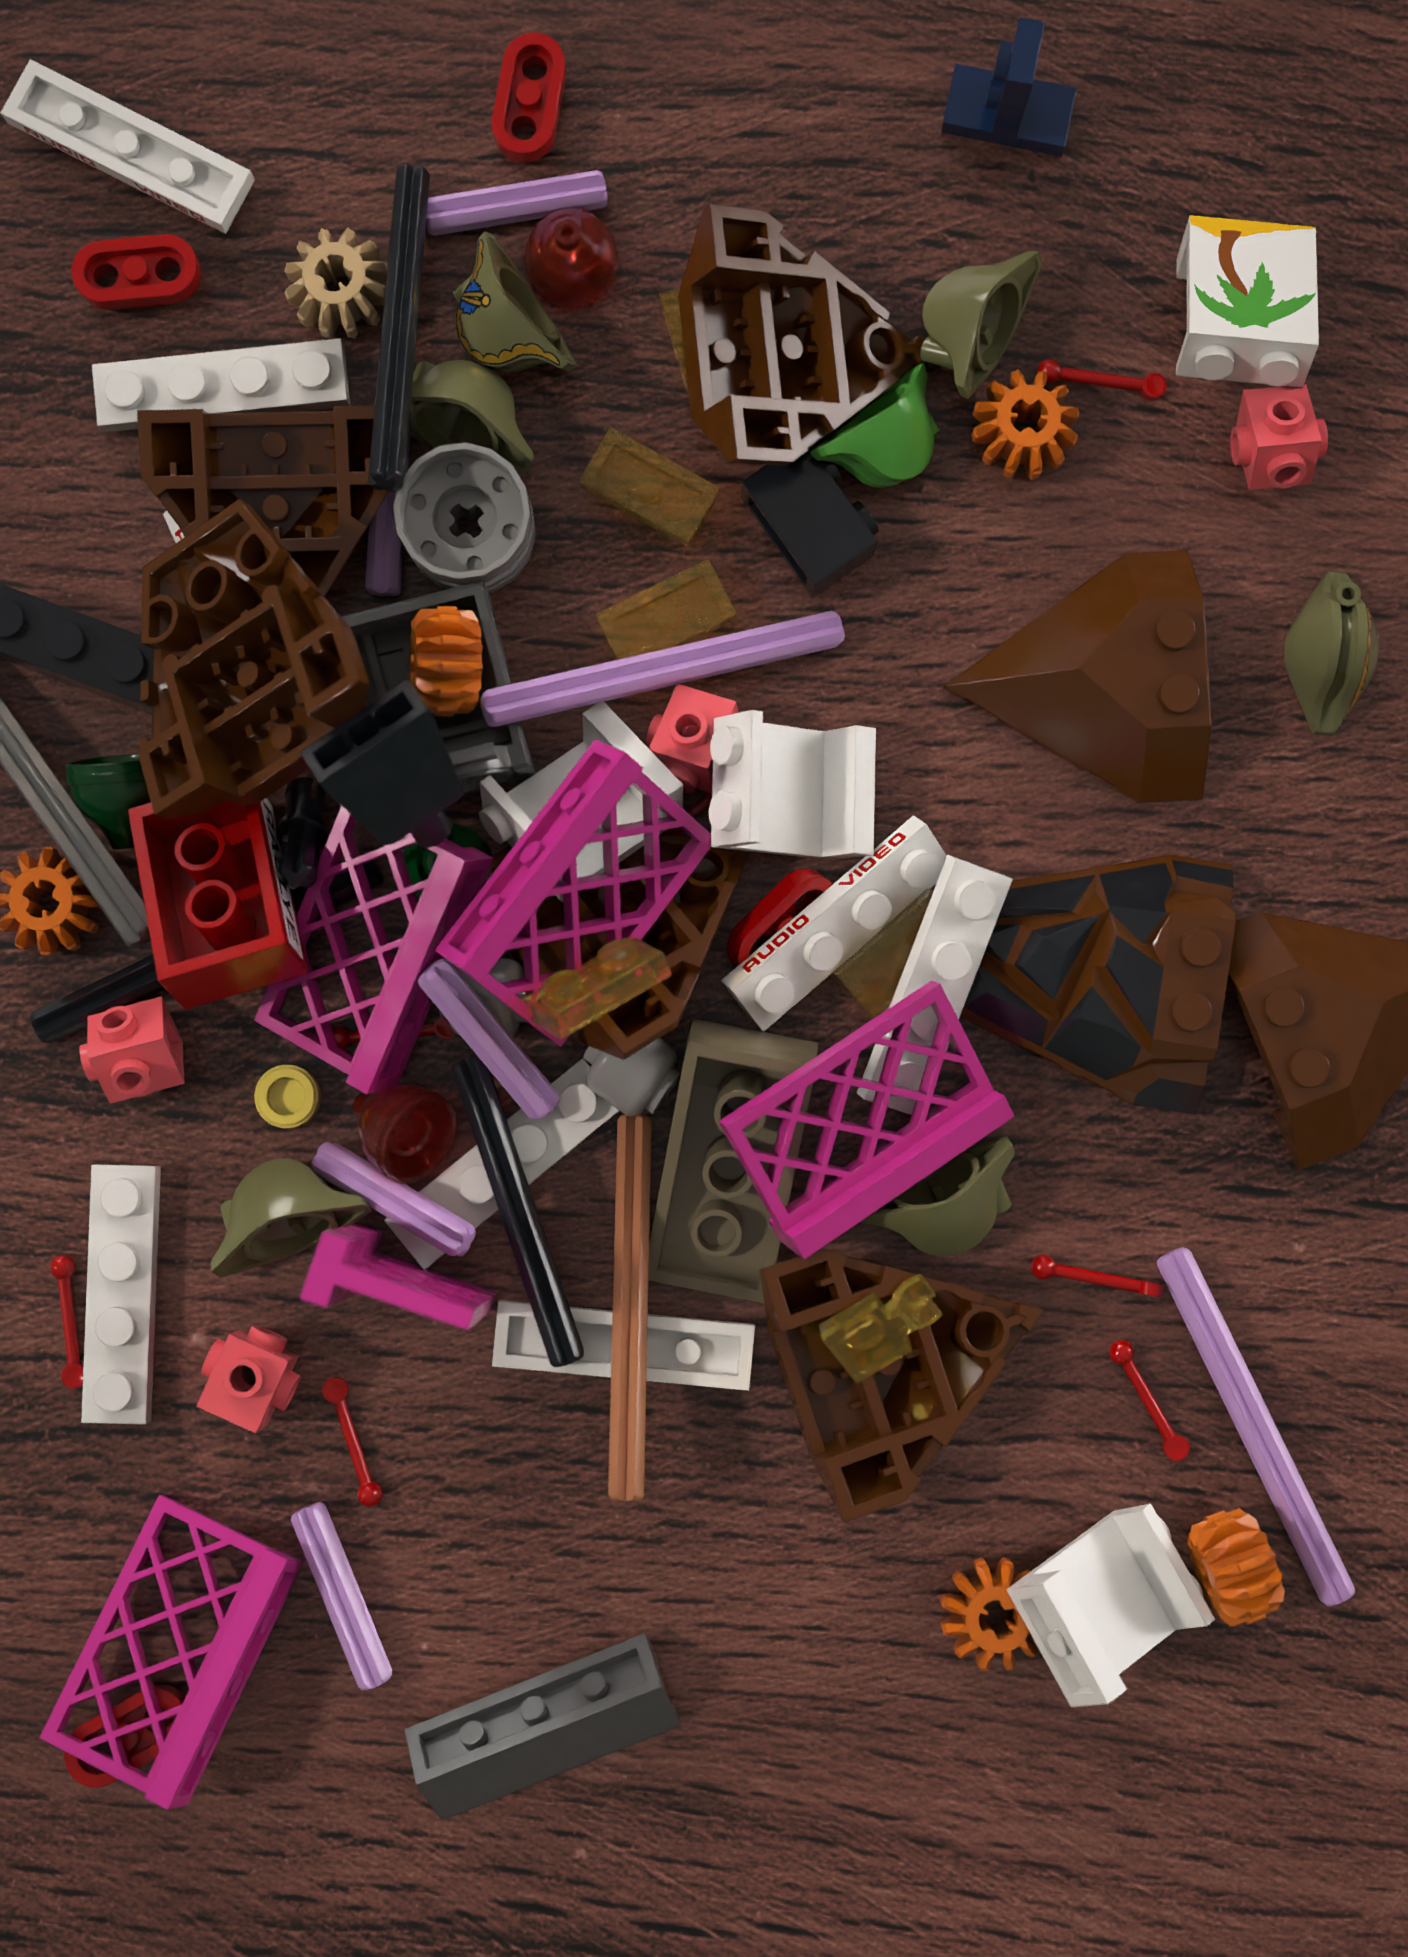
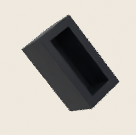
M810 447L808 451L787 466L765 465L743 480L741 499L813 599L874 556L878 543L874 535L879 532V529L867 508L858 500L851 504L837 484L842 482V477L835 463L816 460L810 453L812 450Z

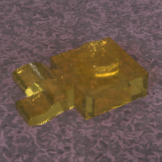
M918 1274L905 1280L895 1290L891 1300L885 1305L873 1292L821 1323L819 1329L822 1341L855 1382L859 1383L912 1352L908 1334L931 1325L942 1316L940 1309L932 1300L936 1296L935 1291L923 1275Z

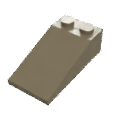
M693 1018L684 1056L649 1242L648 1281L764 1303L759 1269L776 1264L780 1241L768 1221L771 1219L768 1210L718 1121L815 1058L818 1054V1042ZM813 1083L806 1087L800 1112L807 1113ZM787 1100L777 1107L785 1108ZM765 1114L744 1128L743 1132L751 1147L757 1150L773 1152L782 1118ZM796 1122L787 1156L798 1158L804 1122ZM760 1161L762 1167L767 1173L769 1163ZM788 1166L783 1168L777 1189V1194L784 1207L789 1203L796 1169Z

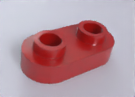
M531 32L516 37L504 52L492 115L494 140L498 149L505 157L519 163H529L541 159L553 146L566 81L565 57L560 45L553 38L543 33ZM532 67H541L546 71V74L538 80H531L525 76L526 71ZM521 126H530L535 129V134L527 140H521L514 136V132Z
M160 234L91 242L76 254L72 263L71 274L75 287L89 304L103 310L175 304L185 301L197 290L201 281L202 270L197 256L185 240L175 235ZM169 266L180 267V274L176 279L172 281L161 280V274L164 269ZM105 273H118V279L114 285L110 287L99 286L100 279Z
M805 868L793 871L784 877L730 933L727 942V954L732 965L737 967L760 946L832 886L833 883L819 872ZM806 893L804 899L795 905V902ZM761 936L758 945L751 949L754 942Z
M154 1685L160 1707L167 1711L182 1705L185 1695L181 1691L169 1685ZM142 1691L112 1707L119 1729L149 1717ZM101 1714L77 1727L71 1735L86 1742L106 1734ZM176 1716L170 1718L169 1725L166 1728L168 1733ZM152 1726L121 1737L129 1765L138 1769L156 1759L159 1748ZM64 1751V1762L67 1771L79 1784L90 1788H100L119 1780Z

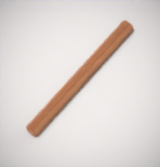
M642 1114L636 1117L621 1115L617 1120L608 1495L610 1500L615 1502H638L644 1497L652 1120L650 1116Z

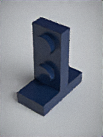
M1020 17L1013 42L1000 41L993 71L955 63L941 133L1062 157L1066 146L1077 88L1034 79L1045 22Z

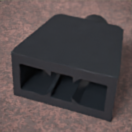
M407 679L300 751L322 788L382 844L392 845L410 833L420 847L430 848L443 842L451 833L452 823L443 810L460 799L463 788L433 715Z

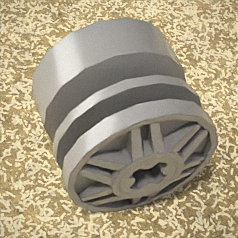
M464 442L436 447L416 459L405 473L403 487L397 491L393 505L396 530L422 575L442 590L484 580L489 593L495 592L516 579L531 558L536 538V527L527 489L511 463L490 448ZM464 515L471 521L479 518L478 523L482 532L475 538L466 532L457 537L461 532L457 525L458 519Z

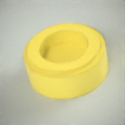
M279 1065L265 1072L259 1079L254 1094L255 1105L261 1117L275 1127H301L311 1121L320 1108V1085L317 1079L302 1067Z

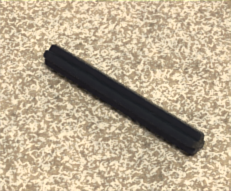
M477 1055L460 1060L452 1066V1072L549 1362L553 1367H562L574 1363L584 1356V1349L491 1072Z

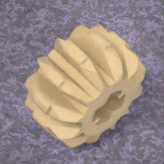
M348 227L342 233L338 242H333L329 231L321 228L318 236L321 245L313 248L309 243L299 241L297 250L303 262L286 263L285 273L288 279L294 283L286 288L285 295L290 305L299 307L297 317L305 327L319 322V330L322 336L330 339L335 334L338 326L343 325L348 337L355 339L358 335L356 321L362 318L367 324L377 326L380 321L374 306L384 305L386 287L383 284L386 283L388 263L377 261L380 253L373 241L368 240L358 245L355 232ZM337 277H348L350 283L346 287L339 282V291H329L327 286L329 282L332 281L335 285H338Z

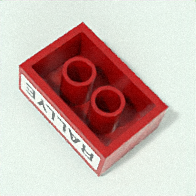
M268 797L257 804L240 806L223 800L205 813L171 819L156 816L152 803L128 809L157 979L185 1010L308 974L292 889L287 888L283 884V876L279 873L281 845L276 839L278 821L275 806Z

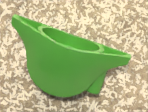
M924 364L917 365L902 375L898 381L870 402L847 424L811 450L812 456L818 461L833 462L844 467L862 483L875 488L892 487L922 473L929 464L933 454L934 435L940 430L927 408V371Z

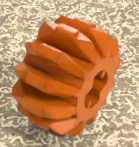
M1019 369L1012 371L1008 379V387L998 381H992L986 390L989 401H978L975 405L973 416L981 424L973 429L971 434L972 441L979 444H990L982 457L985 465L995 463L1000 457L1007 461L1003 469V475L1006 479L1014 476L1019 464H1024L1026 474L1031 480L1039 478L1043 463L1051 468L1058 469L1065 460L1062 449H1072L1077 442L1078 434L1069 426L1077 421L1079 410L1073 406H1060L1069 392L1066 385L1057 386L1051 392L1044 389L1047 382L1045 371L1036 374L1032 385L1026 384L1024 375ZM1031 418L1037 424L1035 430L1027 427L1019 432L1014 428L1016 420L1023 423Z
M436 606V609H420L411 621V634L409 635L408 677L410 685L429 711L433 713V716L453 717L454 714H469L479 702V690L482 688L483 645L481 644L479 620L473 610H459L456 606Z
M44 847L40 854L39 862L31 854L21 853L17 857L18 865L22 872L20 875L7 870L0 872V880L11 886L9 894L0 893V907L11 910L1 917L0 930L4 932L17 931L15 946L23 950H29L37 943L40 954L45 956H55L59 942L68 950L75 951L79 949L81 944L76 929L80 928L90 933H96L99 930V925L96 921L86 916L88 909L100 910V906L91 894L87 895L88 889L65 857L61 860L57 849ZM45 891L52 893V897L59 902L58 908L53 913L46 911L47 907L39 901Z
M1240 1508L1227 1513L1222 1510L1204 1517L1205 1521L1191 1525L1187 1538V1546L1191 1553L1189 1560L1194 1567L1196 1580L1200 1583L1204 1598L1211 1604L1214 1615L1230 1627L1244 1622L1248 1625L1266 1618V1614L1280 1608V1603L1284 1601L1285 1594L1281 1583L1283 1575L1277 1566L1276 1554L1268 1544L1266 1533L1260 1530L1257 1520L1253 1516L1245 1513Z
M1003 1557L997 1565L995 1575H991L986 1561L983 1558H978L974 1560V1569L978 1576L974 1581L970 1582L966 1575L960 1571H956L952 1575V1580L963 1593L961 1596L952 1593L941 1595V1606L957 1614L946 1617L940 1622V1626L944 1635H960L953 1646V1650L959 1658L969 1656L977 1649L976 1664L980 1670L987 1671L992 1665L995 1653H999L1005 1669L1013 1670L1016 1668V1660L1012 1650L1020 1647L1030 1657H1034L1038 1653L1037 1647L1028 1637V1628L1006 1590L1031 1571L1025 1570L1013 1579L1014 1564L1009 1558ZM998 1600L1003 1609L1010 1610L1009 1614L1002 1612L1001 1616L1004 1619V1623L991 1627L986 1618H979L980 1613L988 1615L985 1605L991 1601Z

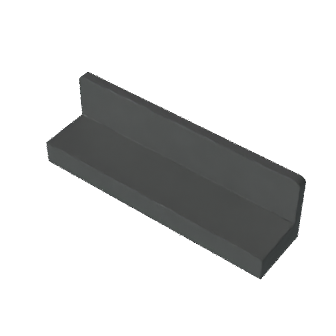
M643 1633L404 1730L416 1785L439 1818L448 1819L675 1728L681 1722L666 1692L652 1644L646 1633Z

